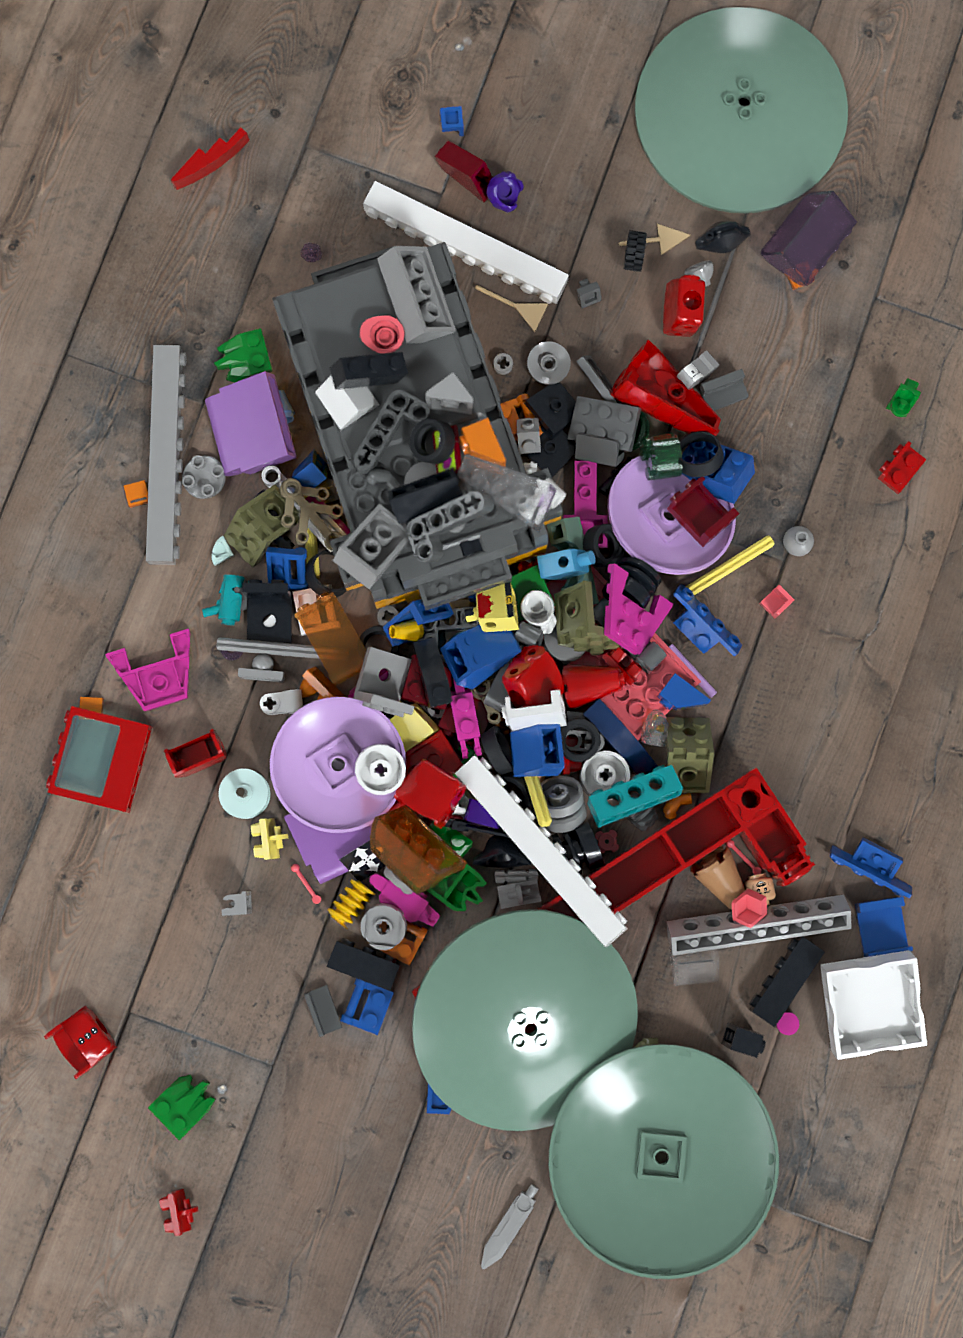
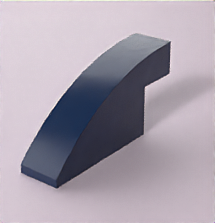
M600 698L582 715L598 728L599 734L604 738V743L613 752L624 758L629 769L635 775L640 773L649 774L653 772L654 768L658 767L638 740Z

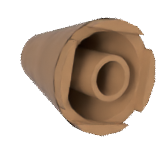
M720 846L702 858L703 861L699 865L695 862L690 868V872L726 907L732 909V901L741 895L745 888L729 847L726 846L724 850Z

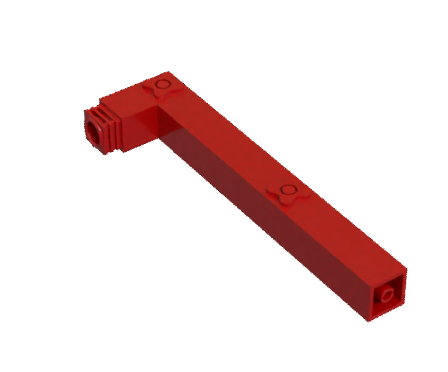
M754 768L595 870L588 877L597 886L594 888L599 896L604 894L612 903L609 906L610 909L616 913L738 834L761 869H767L768 872L773 874L771 877L777 880V886L784 887L808 873L815 863L811 862V857L805 853L804 846L807 843L758 769ZM560 894L535 909L562 913L582 921ZM418 985L412 990V994L415 998L417 996L420 985Z

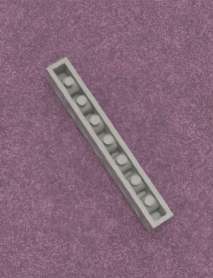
M837 895L767 906V915L752 928L732 920V911L667 921L668 941L674 956L851 929V910L845 896Z

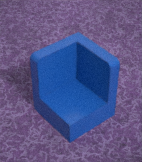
M462 106L440 108L442 132L459 131V136H464Z

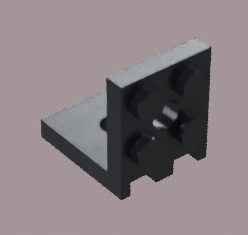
M251 579L248 580V583H243L242 592L248 599L247 640L292 644L293 591L288 583H284V580H271V583H262V580ZM273 615L276 618L275 625L273 627H266L263 624L264 619L267 616Z

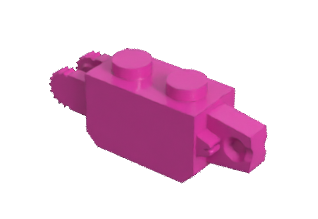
M454 681L455 691H451L453 700L451 708L463 759L468 758V749L465 741L474 740L475 754L482 756L479 742L480 732L472 692L468 688L464 689V687L456 685Z
M372 874L370 876V884L381 892L379 895L380 903L390 904L401 909L408 922L411 923L419 920L433 927L441 915L429 905V902L426 900L428 896L423 892L415 891L412 894H405L385 877L379 874Z

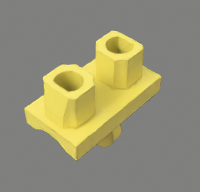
M275 818L259 819L258 823L251 825L253 837L261 836L262 845H255L253 848L254 856L264 858V860L280 858L279 849L283 848L282 840L289 837L288 834H281V826H276Z

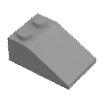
M378 504L340 546L333 562L370 590L410 541L406 530L407 525L405 523L398 524L395 515L381 504Z

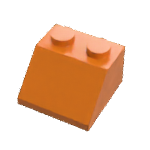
M486 418L462 428V436L459 439L464 456L468 454L471 461L497 472H504L506 459L489 419Z

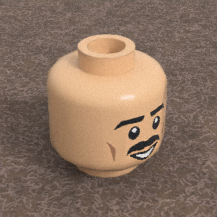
M766 873L749 876V880L744 883L745 891L751 889L766 896L767 905H770L769 900H773L776 897L772 878L766 877Z

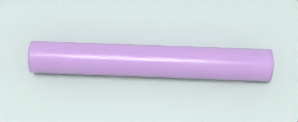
M671 644L669 648L701 681L698 685L712 698L717 691L682 653Z

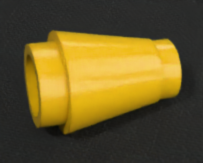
M415 619L389 627V635L392 639L417 641L424 634L423 624L418 625Z

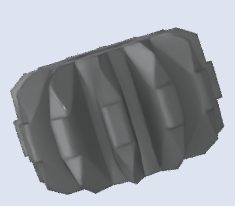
M637 793L631 795V797L637 798L640 796ZM653 807L627 816V819L636 828L645 831L655 824L658 814Z

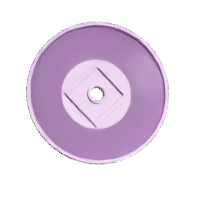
M654 451L640 455L620 470L609 491L608 517L617 540L628 554L643 560L658 572L684 575L699 572L711 566L729 547L735 531L736 518L708 544L702 547L674 516L672 521L664 517V512H669L667 508L672 503L670 498L679 490L681 493L686 490L685 485L691 481L674 469L676 452ZM716 498L728 512L734 507V504Z
M330 697L311 702L287 719L273 743L270 757V774L276 795L293 817L313 829L330 833H346L360 830L384 816L396 801L394 799L395 791L385 795H376L366 791L359 784L355 774V761L360 752L374 744H386L396 749L403 757L406 766L405 749L398 731L382 712L362 706L363 701L347 697ZM335 758L344 760L345 766L340 771L334 770L331 766ZM379 764L375 770L378 773H382L384 767Z

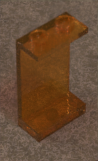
M326 592L316 598L317 601L309 605L307 603L297 609L298 612L294 616L308 636L332 683L337 686L361 672L367 650L336 595L333 592L330 594Z

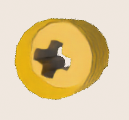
M351 879L350 882L353 888L345 886L344 889L347 895L339 894L342 902L333 901L336 909H327L330 916L347 930L345 922L352 924L351 915L359 916L356 908L364 910L365 907L362 901H371L367 894L376 895L359 880Z

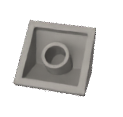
M451 373L426 392V404L429 409L471 415L473 413V398L454 373Z

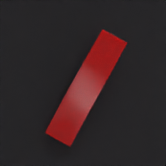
M240 127L227 143L219 138L206 153L199 148L172 177L171 182L174 188L179 190L220 168L250 141L247 132Z

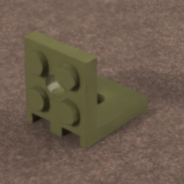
M275 484L240 507L224 534L227 542L252 567L260 563L273 540L299 523L298 514L300 512L294 506L292 515L295 517V522L290 528L282 526L281 518L284 515L286 499L282 497L280 489ZM268 510H275L278 516H272ZM289 517L284 518L285 523L290 524L292 522Z
M583 581L554 594L558 645L573 648L577 652H590L591 655H601L605 650L619 647V644L604 635V627L597 626L594 623L591 582Z
M665 717L664 725L668 752L666 767L669 765L673 766L683 787L682 793H709L714 759L710 719L701 717ZM687 771H692V772H694V773L691 774V775H684V774H683V773H685V772H687Z

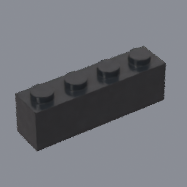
M803 936L797 937V939L794 937L787 946L789 951L785 957L781 956L774 965L776 968L772 976L768 975L762 983L763 990L760 994L756 993L749 1003L751 1005L749 1011L773 1027L777 1025L825 953Z

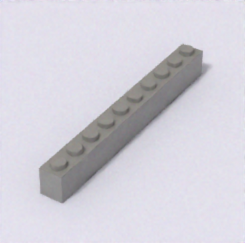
M153 345L146 562L149 565H176V559L180 557V547L176 546L177 537H180L181 534L180 524H177V516H181V503L178 502V494L182 493V482L179 481V473L183 471V461L179 459L180 451H183L184 445L183 438H180V430L184 429V417L181 416V408L185 407V396L182 395V387H185L186 384L185 374H182V366H186V353H183L180 345Z

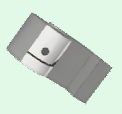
M706 350L682 369L676 377L689 390L707 379L719 364Z

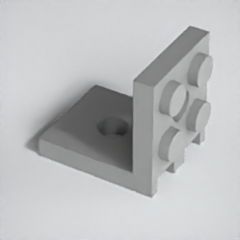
M368 647L353 699L363 701L362 706L392 715L404 717V713L412 715L415 706L399 702L412 659ZM385 668L388 671V678L381 681L379 672Z

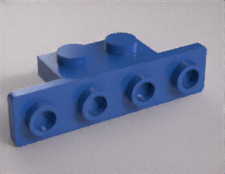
M680 584L673 595L687 610L677 617L673 623L703 654L720 642L733 656H736L742 647L738 637L731 634L725 628L723 622L720 619H716L710 613L708 607L700 603L689 588Z
M864 837L852 855L834 845L830 848V857L836 864L852 868V871L857 875H865L871 878L875 884L892 889L900 897L910 898L912 896V886L894 877L903 863L902 857Z

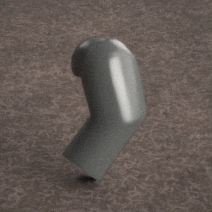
M374 468L366 476L368 483L371 485L382 482L385 483L389 490L401 486L388 470Z

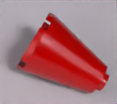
M577 664L563 666L562 680L567 688V692L564 693L570 708H578L599 698L601 699L623 690V685L627 684L626 674L624 671L621 672L619 667Z

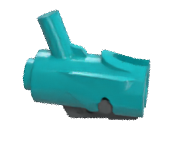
M223 576L219 591L221 598L215 606L202 609L204 618L218 614V619L222 620L221 624L235 626V622L240 621L241 611L247 609V597L242 592L243 583H247L243 576Z

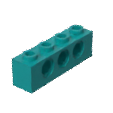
M665 765L654 768L653 772L649 774L640 773L628 782L619 781L613 784L610 789L605 791L598 789L592 792L588 798L587 805L597 827L599 828L681 796L683 787L673 766L665 767ZM657 783L660 789L654 790L649 784ZM636 791L640 796L633 798L628 792ZM616 799L619 804L612 806L608 803V800Z

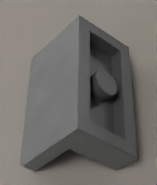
M743 369L702 383L699 388L702 398L713 411L749 397L743 383L745 378Z
M578 433L576 436L575 459L614 467L624 460V451H619L618 440Z
M328 985L304 994L319 1037L343 1028Z

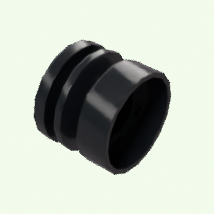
M623 557L618 566L629 574L622 594L645 609L650 601V597L653 596L661 583L660 575L651 565L635 557ZM610 578L602 590L604 598H606L608 601L609 594L606 592L607 584L610 583Z
M587 821L574 829L575 837L570 838L567 832H563V842H561L557 833L551 835L553 844L558 842L566 851L563 855L568 861L573 859L581 868L580 874H582L581 863L585 862L590 870L604 866V860L598 843Z

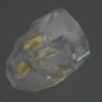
M654 709L647 715L643 722L641 743L665 747L668 736V721L662 711Z

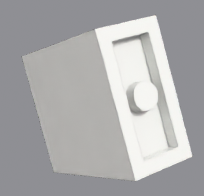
M560 690L551 691L552 704L514 709L510 697H505L506 705H502V714L506 725H510L512 732L538 724H560V727L567 726L565 704Z

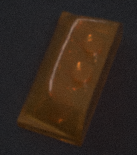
M407 806L374 818L370 834L372 853L414 893L424 892L439 884L447 876L465 868L467 862Z

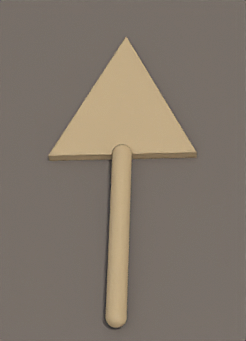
M657 224L658 237L646 238V243L659 241L662 255L691 235ZM627 241L619 242V245L625 246Z

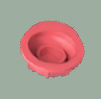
M376 316L367 319L362 324L360 337L362 342L371 350L379 354L392 353L401 347L404 341V330L402 324L396 318Z

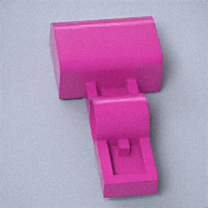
M575 461L574 515H563V519L580 517L584 535L588 529L594 526L608 524V515H597V463ZM601 533L598 539V547L601 550H607V538Z

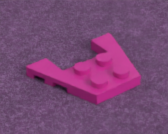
M609 564L608 573H611L610 583L607 584L606 590L609 594V606L605 608L604 635L632 654H641L672 608L673 603L661 595H654L649 612L622 594L629 573L617 564Z
M190 629L169 634L175 657L132 670L125 648L105 654L145 712L188 699Z

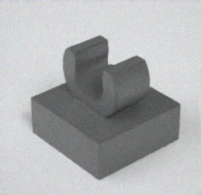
M587 278L579 281L581 288L577 289L578 303L582 309L602 301L597 281L591 284Z

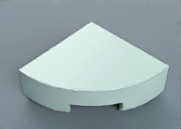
M221 536L213 547L211 557L214 566L234 556L224 536Z

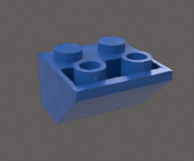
M538 724L510 732L514 777L558 776L565 768L560 724Z

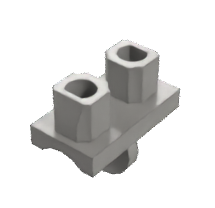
M537 879L497 886L501 909L541 902Z

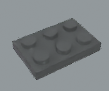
M577 396L568 439L576 441L578 433L619 441V450L632 452L641 408Z

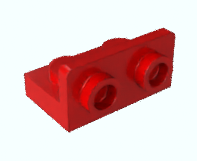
M910 441L904 446L900 443L892 453L895 456L891 462L887 460L879 469L882 473L878 479L897 494L903 490L927 460L910 447L912 444Z

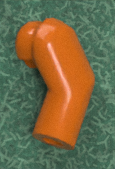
M681 794L679 797L668 800L663 807L665 817L667 819H674L681 805L692 804L691 794Z

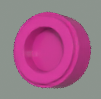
M785 1012L777 1023L776 1028L784 1035H792L799 1028V1020L793 1013Z

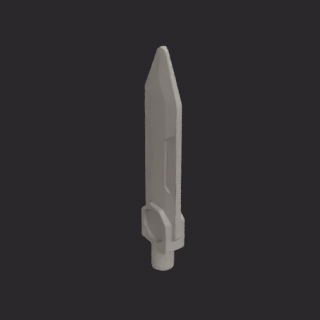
M531 1184L526 1193L521 1191L519 1196H516L484 1247L481 1263L482 1269H486L502 1258L529 1216L536 1202L533 1197L539 1190L535 1185Z

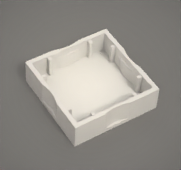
M910 950L820 964L831 1051L837 1060L870 1055L882 1050L896 1051L927 1046L924 1015L920 1006V981L917 958Z

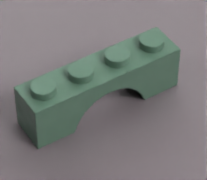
M580 517L564 518L546 524L551 545L559 551L567 549L583 550L584 534ZM589 565L588 573L567 579L566 584L561 588L562 591L583 581L591 582L593 605L599 603L591 565Z

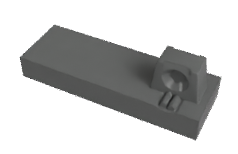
M590 355L582 356L576 361L605 399L604 401L627 405L610 395L613 385Z

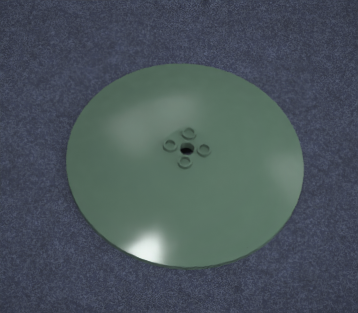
M732 7L709 11L685 21L671 31L657 45L648 58L639 79L635 98V119L641 145L651 165L665 182L678 193L693 202L714 210L730 213H756L772 210L798 199L811 190L824 177L842 147L848 122V102L844 81L835 61L824 45L813 34L793 20L780 14L756 8ZM740 98H747L750 104L742 106L738 100Z
M528 909L501 913L480 921L460 933L447 944L430 965L419 987L413 1008L412 1038L415 1054L423 1075L433 1091L447 1106L464 1118L483 1126L507 1131H526L554 1125L562 1104L581 1078L602 1061L633 1047L638 1020L636 991L628 968L616 949L611 944L605 947L584 922L562 913L547 910ZM529 1023L536 1024V1028L532 1033L524 1032L525 1026Z
M674 1044L644 1045L617 1053L602 1061L581 1078L570 1091L556 1117L551 1133L549 1146L550 1181L554 1198L566 1224L576 1238L596 1257L621 1271L636 1276L652 1279L684 1278L708 1271L726 1262L738 1253L759 1230L772 1205L779 1175L778 1142L771 1118L762 1100L753 1087L731 1066L706 1052L691 1047ZM660 1151H665L668 1154V1159L664 1163H658L655 1160L656 1154Z

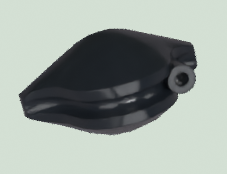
M720 221L712 225L695 241V246L698 250L728 253L738 247L751 233L749 227L739 225L737 222Z
M499 835L489 838L484 850L473 859V865L492 868H509L531 865L532 863L511 838Z

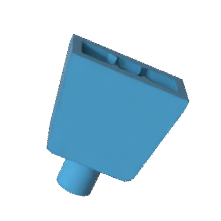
M567 549L537 556L541 579L562 581L589 572V565L595 564V555L592 551Z

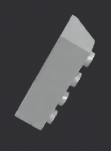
M394 246L377 258L398 321L402 324L406 343H424L456 331L427 247Z

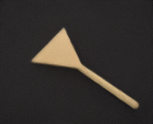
M475 286V289L516 308L534 332L536 331L548 304H516L483 287Z

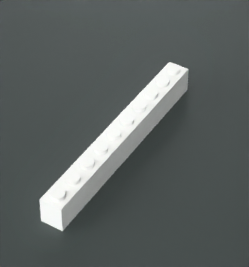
M376 181L363 203L364 211H366L369 217L373 219L380 218L392 228H401L408 236L413 238L417 236L423 239L429 246L445 242L450 256L456 255L462 258L463 262L471 266L475 264L481 267L483 272L501 277V280L507 284L512 285L514 283L520 286L522 291L540 296V299L546 303L553 302L557 304L568 282V274Z
M473 756L454 774L466 785L468 790L601 943L608 947L628 929L624 925L627 920L619 911L614 913L609 906L612 903L604 894L599 896L594 888L597 886L588 876L585 879L579 873L581 868L573 859L568 861L563 855L566 853L564 848L558 842L553 844L548 838L551 835L545 827H539L533 821L536 817L528 808L524 810L518 804L521 802V799L513 791L509 793L504 788L506 782L499 774L494 776L489 769L492 766L484 757L479 759Z

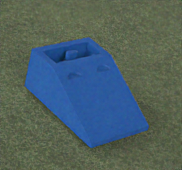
M694 442L688 445L681 458L692 464L704 463L716 455L718 447L709 442ZM721 445L724 454L723 463L717 471L704 476L705 480L702 484L714 497L734 504L755 473L754 459L752 455ZM676 464L674 465V469L680 472L688 479L692 480L693 478H695L696 480H698L700 478L687 476L677 468Z
M480 625L456 635L440 648L456 685L472 690L521 652L512 631L484 632Z

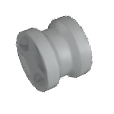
M385 606L379 610L377 619L380 626H385L399 614L396 608Z

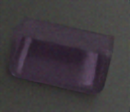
M834 191L809 193L800 200L762 248L760 254L765 261L796 284L808 286L814 281L820 269L826 266L830 256L839 249L844 238L851 234L852 228L857 221Z

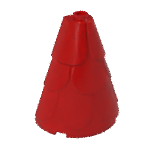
M647 340L630 360L631 362L627 368L621 372L611 388L610 395L629 406L641 408L642 412L649 414L657 420L671 424L672 428L687 434L702 431L711 433L716 437L720 431L718 427L721 419L693 388L689 390L686 388L687 396L685 400L675 405L645 389L656 383L655 371L659 370L673 374L676 382L684 385L676 377L679 371L675 369L651 341ZM674 391L672 395L679 396V393Z

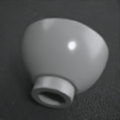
M709 260L697 263L687 268L684 275L699 276L700 280H703L705 285L708 286L711 284L710 279L713 275V263Z
M795 526L785 533L783 544L790 554L804 556L813 548L814 537L808 528Z

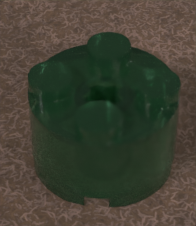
M674 433L648 436L643 439L644 448H640V457L646 463L645 475L648 481L681 476L683 464L678 465L679 458H682V451L678 437L676 435L673 436Z

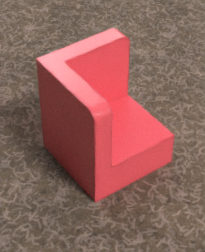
M778 585L759 604L775 619L794 599Z
M747 889L732 901V920L744 926L752 928L767 915V897L751 889Z

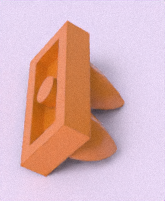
M316 666L308 669L302 675L304 679L299 688L302 692V698L309 697L317 692L319 693L317 700L330 697H345Z

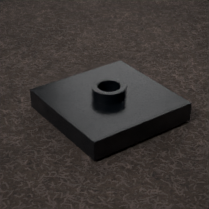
M558 382L548 385L527 399L524 404L535 418L539 419V423L552 437L571 424L576 401L564 386Z
M541 426V452L524 453V455L531 462L536 463L540 470L548 468L551 478H553L575 455L576 442L569 440L568 435L563 430L551 437Z

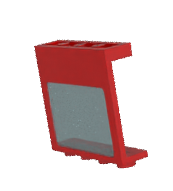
M71 706L64 717L66 727L64 732L60 733L58 739L60 749L58 754L54 755L52 761L54 770L53 774L49 775L46 788H49L47 793L130 813L153 727Z

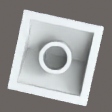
M332 376L315 392L340 430H343L379 406V403L368 387L335 390Z

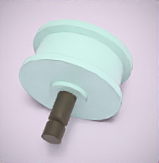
M237 769L230 772L222 780L219 787V800L222 807L227 813L237 818L250 819L260 815L267 808L271 794L268 782L262 775L250 769Z

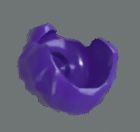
M502 171V173L491 178L487 187L489 201L494 207L507 213L514 211L517 208L518 195L524 188L523 182L517 179L516 175L511 171Z

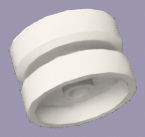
M374 744L366 747L360 752L355 761V774L359 784L372 794L385 795L394 792L405 778L406 766L403 757L396 749L386 744ZM379 764L384 767L382 773H378L375 770Z
M607 750L597 752L582 765V770H580L579 774L580 784L588 796H591L590 794L598 789L605 791L619 781H624L625 783L630 780L629 766L624 758L615 752ZM603 772L608 774L606 781L600 778V774Z

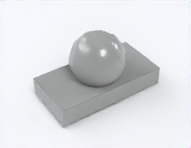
M267 654L255 656L252 661V669H238V676L241 679L279 683L285 681L284 672L272 671L274 663Z

